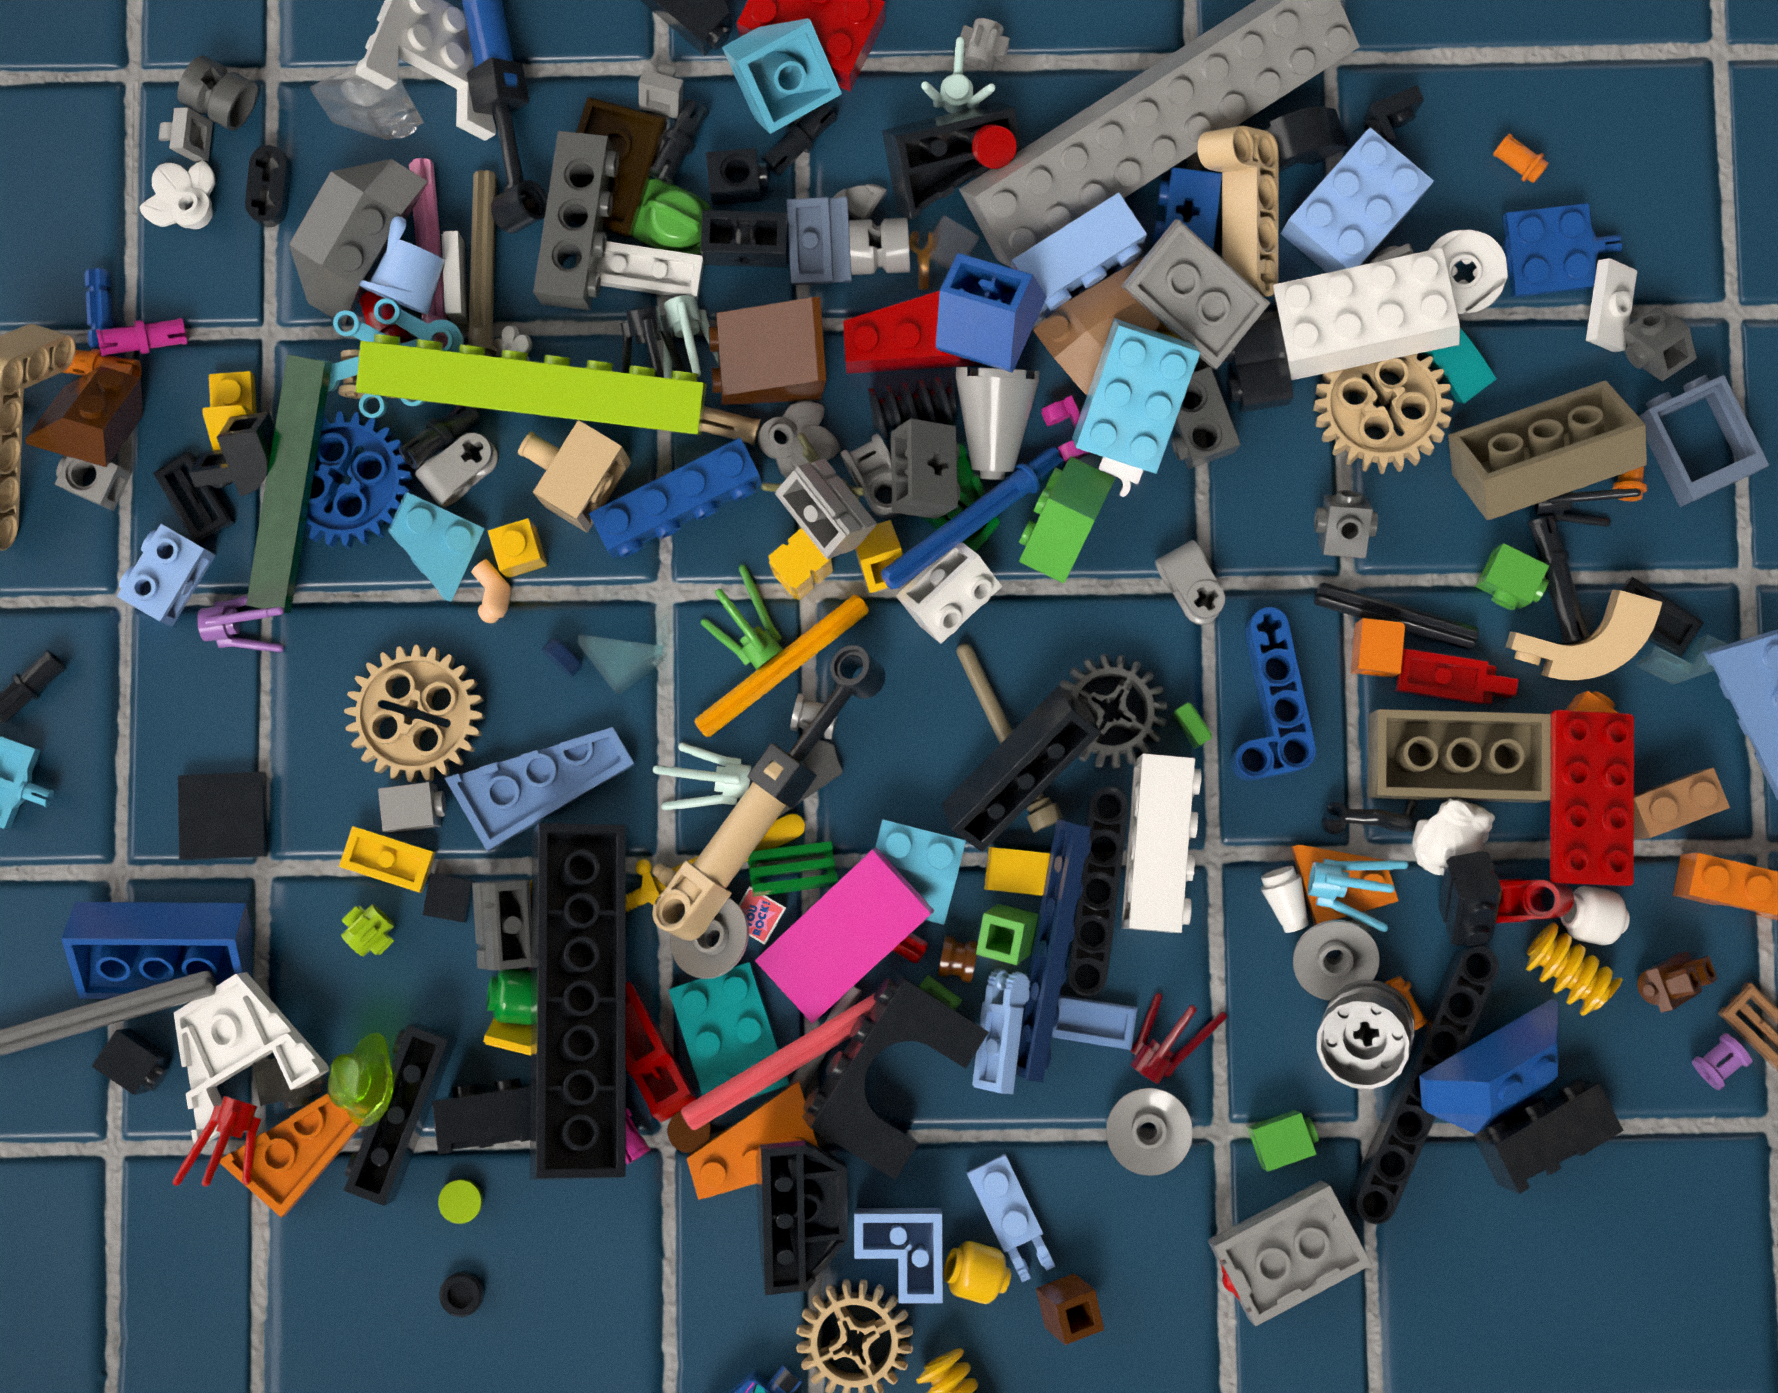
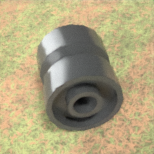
M204 55L196 57L188 65L181 77L177 90V99L181 104L199 114L208 113L210 120L230 131L239 129L247 121L258 96L256 83L236 72L228 73L225 66Z

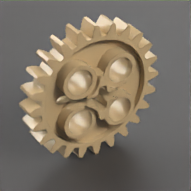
M1418 354L1324 373L1322 379L1327 384H1317L1315 393L1323 399H1318L1314 402L1313 411L1324 413L1316 418L1315 423L1316 427H1328L1323 433L1322 441L1336 440L1332 454L1337 455L1346 450L1349 453L1346 464L1351 465L1357 458L1363 460L1362 469L1365 472L1369 469L1371 463L1375 462L1378 464L1380 474H1384L1387 464L1393 462L1398 472L1402 471L1405 458L1413 465H1418L1420 460L1419 450L1430 456L1434 450L1431 441L1442 442L1445 433L1440 428H1448L1451 417L1444 413L1451 411L1453 406L1452 400L1443 398L1449 394L1450 384H1438L1443 377L1444 370L1439 369L1432 372L1429 370L1433 357L1429 356L1419 361L1417 359ZM1384 373H1393L1400 378L1401 382L1395 385H1388L1381 380L1380 376ZM1363 376L1370 378L1373 389L1366 380L1362 379ZM1350 392H1356L1363 397L1364 402L1352 405L1347 403L1343 396ZM1377 399L1382 405L1378 408L1375 407ZM1384 405H1391L1389 413L1387 412L1386 408L1383 407ZM1406 407H1414L1421 412L1422 417L1412 420L1406 418L1401 410ZM1394 425L1398 428L1399 431L1404 433L1403 436H1398L1396 434V432L1393 429ZM1372 426L1378 427L1385 432L1386 436L1379 440L1371 439L1365 434L1364 430Z
M414 645L411 656H408L406 650L401 646L397 647L396 659L394 660L382 652L380 654L382 666L378 668L368 662L366 667L371 676L368 679L356 676L354 679L362 686L360 692L352 691L347 694L350 698L357 701L356 707L344 709V713L356 717V722L345 727L346 731L359 733L360 735L352 742V747L357 749L366 747L367 750L364 752L361 760L368 763L377 758L374 771L381 774L391 766L390 778L397 781L404 771H406V777L410 783H416L419 772H422L426 781H433L435 768L443 775H449L447 762L451 760L462 766L464 762L459 754L461 749L470 752L475 751L473 745L467 741L469 736H482L480 730L472 727L473 721L485 719L484 714L474 711L473 706L484 701L483 697L470 695V692L478 685L477 681L474 679L463 681L462 679L467 674L468 668L461 665L452 670L455 658L450 654L439 662L440 652L434 647L431 648L426 657H424L423 649L419 645ZM407 677L411 684L409 693L403 698H395L392 692L393 684L399 678ZM448 689L451 694L449 706L444 710L436 711L432 704L433 696L439 690ZM381 701H388L409 709H416L418 707L420 711L429 715L450 720L451 725L446 728L421 719H414L412 721L410 717L401 713L382 709L379 704ZM394 717L398 725L397 731L393 737L383 739L379 732L380 725L386 718ZM434 729L438 735V743L432 750L423 751L419 744L420 737L426 730Z

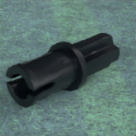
M46 650L21 675L18 673L14 674V681L0 693L1 723L9 721L32 699L38 700L41 697L39 692L67 669L64 663L50 650Z

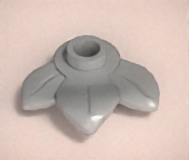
M798 402L793 404L785 411L782 417L769 419L759 430L758 443L761 450L767 456L776 459L780 473L785 478L798 466L809 463L803 456L804 448L798 440L799 433L806 435L820 460L826 459L828 461L841 450L835 436L826 428L819 426L825 410L821 404L815 402ZM775 431H782L786 435L785 444H779L774 440Z

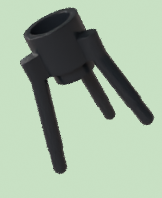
M659 305L626 311L628 322L620 323L623 335L621 373H629L632 358V336H635L636 344L647 343L652 368L655 369L654 377L664 378L656 341L661 340V336L676 370L686 372L668 329L666 315L660 314Z
M1638 488L1575 493L1571 491L1544 502L1534 504V509L1537 517L1545 516L1546 518L1547 516L1555 515V521L1608 527L1611 521L1607 518L1564 512V510H1571L1573 502L1638 497L1641 491Z

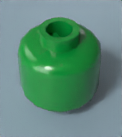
M531 969L500 970L497 977H490L486 1009L487 1011H493L497 1022L531 1025Z

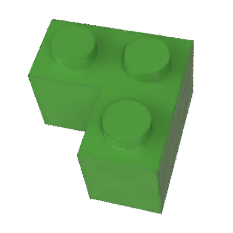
M1070 456L1063 471L1055 467L1033 510L1040 514L1037 523L1029 520L1019 540L1020 544L1026 546L1019 562L1065 583L1116 478Z

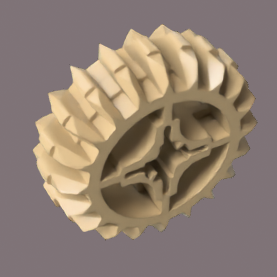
M844 1279L842 1283L843 1294L838 1295L836 1288L829 1284L826 1286V1293L830 1300L826 1302L820 1295L815 1294L812 1297V1302L819 1311L815 1312L807 1308L803 1310L802 1317L812 1323V1325H798L796 1333L801 1337L809 1338V1340L798 1343L796 1349L798 1353H811L810 1356L802 1361L801 1366L803 1370H808L815 1366L818 1367L811 1378L814 1384L820 1383L825 1376L829 1379L825 1388L826 1393H833L837 1384L843 1386L842 1393H851V1387H858V1393H867L866 1386L872 1384L876 1393H883L884 1388L880 1380L882 1377L892 1385L898 1381V1377L891 1367L893 1366L899 1370L907 1369L908 1362L899 1356L898 1353H912L913 1345L909 1342L901 1341L900 1338L911 1336L913 1328L909 1325L898 1326V1323L908 1317V1312L906 1309H900L892 1313L891 1310L898 1302L896 1295L889 1296L885 1302L880 1300L884 1292V1286L878 1284L873 1295H869L866 1293L868 1281L861 1279L859 1292H851L850 1280ZM846 1306H865L877 1312L882 1318L878 1320L874 1318L866 1322L859 1321L854 1318ZM834 1311L838 1319L837 1323L840 1333L835 1339L830 1341L829 1345L821 1349L819 1344L820 1327L824 1320ZM847 1326H849L850 1330H857V1334L859 1331L864 1333L865 1336L862 1338V1354L859 1348H853V1343L850 1347L843 1344L847 1341ZM890 1330L891 1345L889 1351L880 1364L875 1366L869 1347L874 1340L880 1337L881 1333ZM849 1357L855 1360L863 1372L849 1373L834 1367L828 1360Z

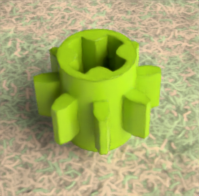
M371 904L366 910L361 906H355L341 920L348 926L341 934V937L362 957L366 956L370 951L375 955H381L394 942V939L388 935L395 927L394 923L374 904Z

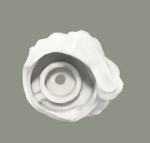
M1450 798L1441 804L1438 813L1431 819L1418 821L1412 842L1417 864L1435 875H1444L1445 863L1449 857L1482 851L1483 844L1488 840L1495 816L1478 805L1469 804L1460 798L1455 800Z

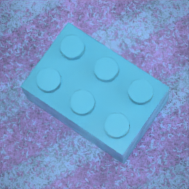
M1114 318L1072 437L1075 448L1157 474L1200 355V351L1195 344Z

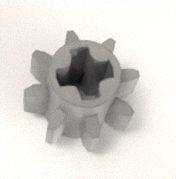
M985 18L976 19L973 28L964 25L960 35L965 41L964 63L972 68L983 71L992 70L994 62L1004 64L1010 38L1002 36L1004 27L993 20Z

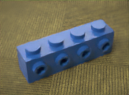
M738 438L588 514L611 557L615 558L620 555L621 558H625L640 551L644 547L643 543L657 536L659 539H664L678 532L681 529L680 525L694 518L702 520L713 515L719 510L718 506L732 499L736 502L749 497L757 491L756 487L762 485V482L741 438Z

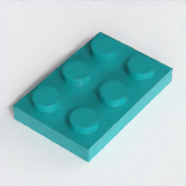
M750 962L736 966L726 974L716 978L698 979L668 989L702 1096L779 1051ZM788 1075L752 1097L790 1085Z

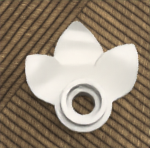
M203 160L193 165L188 172L175 163L160 164L152 175V187L156 194L140 205L141 213L151 223L160 227H166L175 223L190 229H200L206 226L213 215L212 202L209 195L215 186L216 178L212 168Z

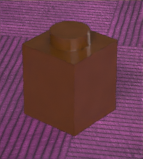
M1073 1273L1035 1288L1045 1328L1064 1345L1105 1330L1095 1289Z

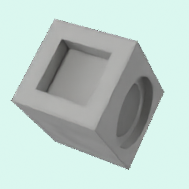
M64 455L57 466L56 476L58 478L55 485L114 511L131 473L111 462L107 467H103ZM95 468L97 473L95 481L91 485L84 487V474L88 470Z
M426 782L378 789L382 830L384 832L395 833L442 827L441 817L446 816L447 813L444 792L438 791L436 784Z

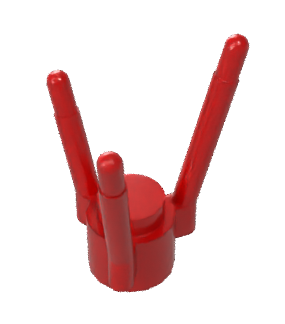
M224 1096L221 1106L215 1105L210 1120L180 1166L172 1181L173 1185L178 1186L181 1184L216 1127V1131L221 1133L208 1163L202 1185L207 1187L211 1184L230 1136L242 1138L244 1130L247 1131L242 1182L244 1185L250 1184L256 1134L261 1122L260 1118L254 1117L257 1106Z

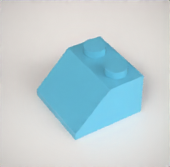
M808 18L758 27L722 47L754 119L770 134L842 94L814 27Z
M882 819L876 847L935 910L925 920L944 925L966 840Z

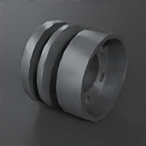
M1360 980L1342 987L1332 996L1317 1032V1052L1323 1067L1335 1080L1351 1088L1371 1090L1389 1084L1401 1074L1409 1058L1414 1038L1415 1017L1409 1002L1396 988L1381 981ZM1362 1022H1369L1370 1028L1375 1029V1032L1368 1033L1367 1028L1361 1026Z

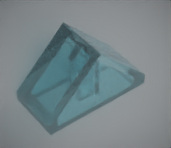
M579 635L578 639L580 647L618 695L665 661L667 657V650L664 646Z

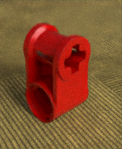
M1499 880L1502 895L1496 923L1528 922L1529 919L1558 918L1565 916L1573 907L1574 895L1566 883H1552L1551 880ZM1546 888L1551 889L1555 896V904L1550 910L1546 909L1541 901L1542 893Z

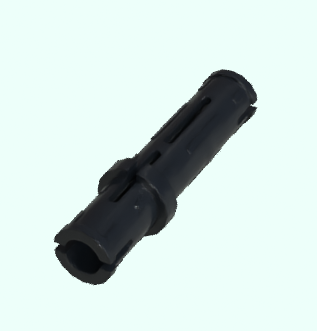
M1555 515L1528 522L1538 554L1537 560L1549 565L1544 577L1549 580L1548 592L1560 628L1562 642L1567 643L1590 636L1567 559H1570L1569 551H1564Z

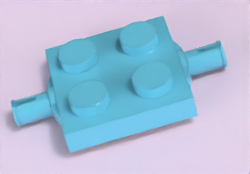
M0 736V828L11 830L19 806L25 800L47 808L52 801L37 796V794L54 798V791L32 784V772L41 750Z

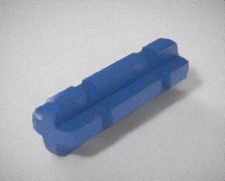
M93 268L85 272V287H89V291L86 292L87 325L91 326V330L88 331V345L93 349H100L96 330L113 327L111 294L107 291L111 288V280L108 271L102 268Z

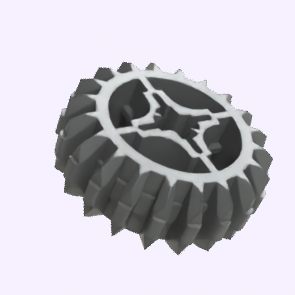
M1102 654L1099 660L1100 668L1096 669L1091 658L1085 659L1083 663L1087 674L1084 675L1078 668L1073 667L1069 673L1076 684L1074 685L1069 681L1062 680L1059 685L1092 712L1098 728L1104 720L1102 718L1104 710L1099 707V704L1104 702L1107 706L1110 701L1113 702L1117 695L1120 694L1115 710L1120 715V719L1116 721L1113 717L1110 722L1107 721L1100 730L1101 734L1079 755V760L1085 762L1091 752L1095 753V767L1101 768L1104 764L1105 756H1110L1112 768L1117 769L1121 763L1120 755L1123 754L1128 764L1132 765L1137 761L1133 751L1134 748L1141 754H1149L1151 752L1149 746L1144 741L1145 738L1154 743H1158L1161 739V736L1151 728L1152 726L1164 727L1167 723V720L1163 717L1155 716V712L1168 708L1167 702L1153 701V697L1161 694L1163 688L1159 685L1150 690L1148 689L1146 684L1154 677L1151 671L1147 672L1141 679L1135 675L1141 667L1139 661H1135L1129 671L1123 669L1125 664V656L1123 655L1117 657L1115 667H1110L1108 655ZM1114 678L1120 680L1113 693L1102 696L1083 689L1087 684L1097 679ZM1131 687L1141 699L1144 711L1143 723L1137 720L1136 716L1128 711L1126 707V698ZM1112 727H1118L1125 731L1130 730L1137 734L1134 739L1121 745L1109 746L1099 743L1106 731Z

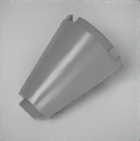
M956 367V381L972 470H980L981 479L1005 480V472H1014L1039 384L1040 371H1028V378L1026 379L1027 370L1014 369L1013 373L995 368H970V376H967V367Z

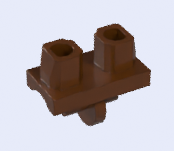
M1688 951L1677 953L1642 972L1638 977L1637 987L1641 997L1650 1004L1658 1005L1661 1013L1674 1010L1701 993V986L1712 984L1718 979L1709 956L1691 960Z

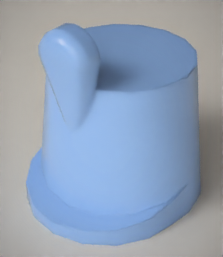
M396 216L391 221L387 250L371 281L361 280L359 286L381 297L395 300L404 307L428 315L445 260L425 249L400 240L406 227V220Z

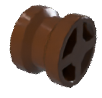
M945 935L937 976L946 978L949 975H956L962 981L971 983L977 958L978 941L969 940L963 943L958 942L954 936Z

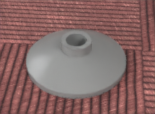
M728 898L707 930L699 938L685 941L672 934L670 935V947L675 962L684 972L696 978L712 979L726 974L737 965L746 950L749 940L747 917L742 908L735 901ZM685 908L679 913L677 922L683 918ZM720 933L718 942L713 946V937Z
M1329 920L1311 927L1301 936L1293 952V969L1298 982L1307 992L1324 1000H1331L1332 996L1347 984L1360 980L1373 981L1379 968V951L1372 936L1360 925L1345 920ZM1332 950L1341 951L1340 956L1335 959L1326 957L1327 953Z
M1156 1088L1137 1089L1124 1095L1112 1108L1106 1124L1107 1142L1113 1156L1126 1169L1141 1175H1160L1172 1170L1185 1158L1192 1143L1193 1127L1188 1111L1172 1094ZM1146 1122L1153 1123L1155 1126V1134L1151 1138H1143L1140 1134V1127Z

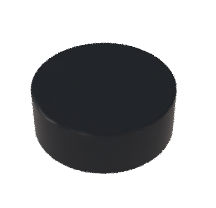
M468 1271L456 1272L449 1276L443 1282L439 1292V1299L443 1309L455 1317H466L474 1313L483 1303L485 1289L481 1279Z

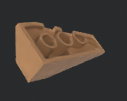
M1144 257L1068 300L1033 329L1053 358L1086 396L1114 318L1156 331L1161 323L1121 287Z

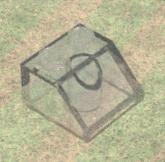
M357 65L310 87L313 95L333 123L384 140L407 137L417 129V126L424 123L399 72L397 84L387 90L357 75Z

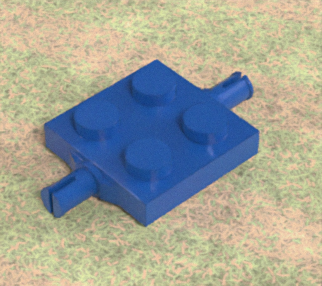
M1589 203L1507 212L1502 216L1504 228L1502 250L1507 259L1512 298L1593 289L1598 254L1621 252L1622 243H1618L1622 240L1620 234L1604 237L1595 236L1591 226Z

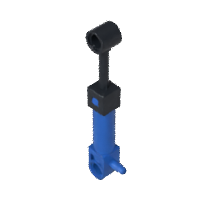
M462 0L474 68L467 72L473 111L495 115L508 183L504 188L505 191L493 198L491 213L494 221L503 231L511 234L518 233L545 218L548 200L547 193L542 186L535 181L524 180L511 114L530 101L523 63L513 61L502 0Z

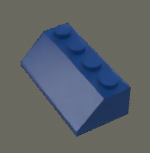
M75 902L61 937L79 999H109L203 971H211L217 985L239 973L247 972L252 978L253 931L246 903Z

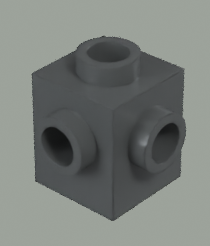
M1658 307L1623 329L1627 343L1625 353L1630 363L1637 369L1643 368L1661 381H1664L1697 359L1690 327L1680 317H1673Z
M1340 490L1337 491V495H1324L1323 508L1317 507L1314 517V532L1319 533L1318 544L1323 555L1366 558L1369 537H1375L1377 532V512L1373 511L1367 497H1362V494L1356 491Z

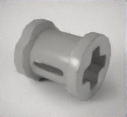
M799 693L793 710L790 730L807 729L824 703L807 700L804 694ZM838 715L825 731L824 736L826 739H832Z

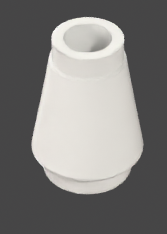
M1282 867L1261 876L1263 886L1260 889L1283 926L1284 932H1294L1307 927L1309 922L1307 919L1301 875L1296 874L1294 867Z

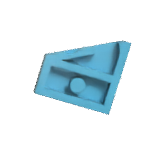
M406 492L388 532L400 547H403L409 554L412 562L421 573H424L442 599L452 602L485 528Z

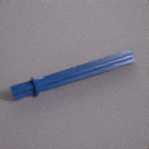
M1054 447L1048 448L1029 463H1019L1016 465L1014 473L884 568L881 576L890 589L900 588L1029 492L1032 494L1040 490V483L1052 475L1055 467L1061 469L1065 466L1064 460L1059 456V451Z

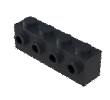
M1058 685L942 803L951 830L983 852L1101 734L1089 709Z
M419 1023L407 1025L406 1030L402 1029L399 1032L392 1053L396 1054L390 1071L386 1070L379 1082L376 1094L380 1095L375 1110L368 1113L363 1123L361 1135L364 1136L359 1152H354L345 1170V1177H348L343 1191L382 1206L395 1201L432 1106V1101L435 1098L457 1041L456 1037Z

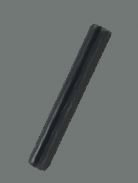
M1325 582L1318 585L1314 595V604L1361 619L1402 622L1405 625L1406 632L1464 649L1474 648L1478 640L1479 629L1476 626Z

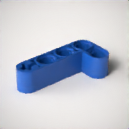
M1265 607L1258 610L1247 621L1245 626V638L1267 735L1265 738L1251 740L1238 746L1231 755L1230 766L1233 773L1245 781L1294 773L1308 767L1316 756L1314 736L1289 622L1281 610L1274 607ZM1265 619L1267 625H1274L1276 629L1269 636L1271 648L1279 644L1281 649H1273L1262 654L1261 650L1269 645L1267 633L1259 632L1257 627ZM1276 659L1284 665L1285 676L1282 680H1274L1267 675L1266 663L1268 660ZM1278 700H1285L1293 706L1294 717L1290 722H1284L1276 716L1275 705ZM1288 741L1298 743L1303 750V758L1298 764L1291 763L1285 758L1284 746ZM1246 750H1254L1260 754L1262 765L1258 772H1251L1243 766L1242 755Z

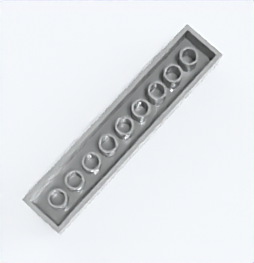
M1256 0L1018 151L1008 165L999 169H990L959 190L995 258L1011 268L1012 259L1115 194L1120 193L1122 198H1125L1197 152L1198 140L1204 132L1236 127L1360 47L1340 0Z

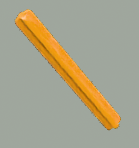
M857 594L851 596L696 717L695 725L704 736L711 737L866 616L869 612L866 603Z

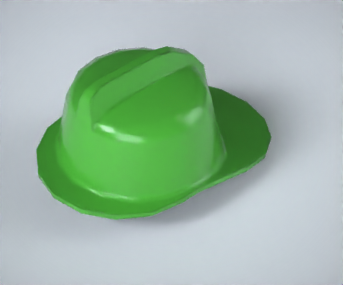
M657 179L650 180L632 236L656 249L699 255L701 253L702 210H711L710 206L697 195L674 184L668 185L662 183V180Z

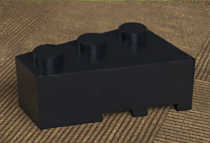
M996 102L882 130L897 212L911 220L921 214V210L941 197L946 198L954 193V189L974 176L979 177L991 168L980 164L972 152L973 138L982 127L996 124L1007 128L1015 137L1016 152L1021 150L1015 108L1001 102Z

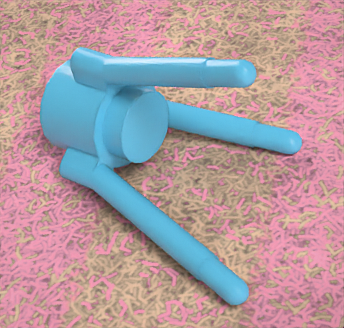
M1324 858L1323 863L1314 862L1308 881V895L1317 897L1316 905L1332 908L1370 927L1386 932L1388 930L1387 924L1335 899L1336 897L1344 898L1347 887L1392 893L1395 890V887L1391 884L1351 878L1349 873L1344 871L1406 869L1408 862L1392 860L1335 861Z

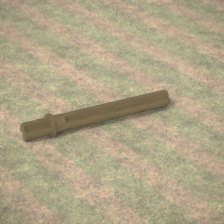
M478 170L473 174L470 303L467 345L484 347L485 356L492 357L497 354V348L493 346L496 222L491 213V203L493 198L497 196V177L493 171Z

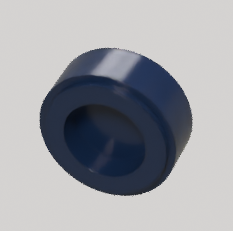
M551 638L541 648L548 659L571 678L582 668L581 660L556 638Z

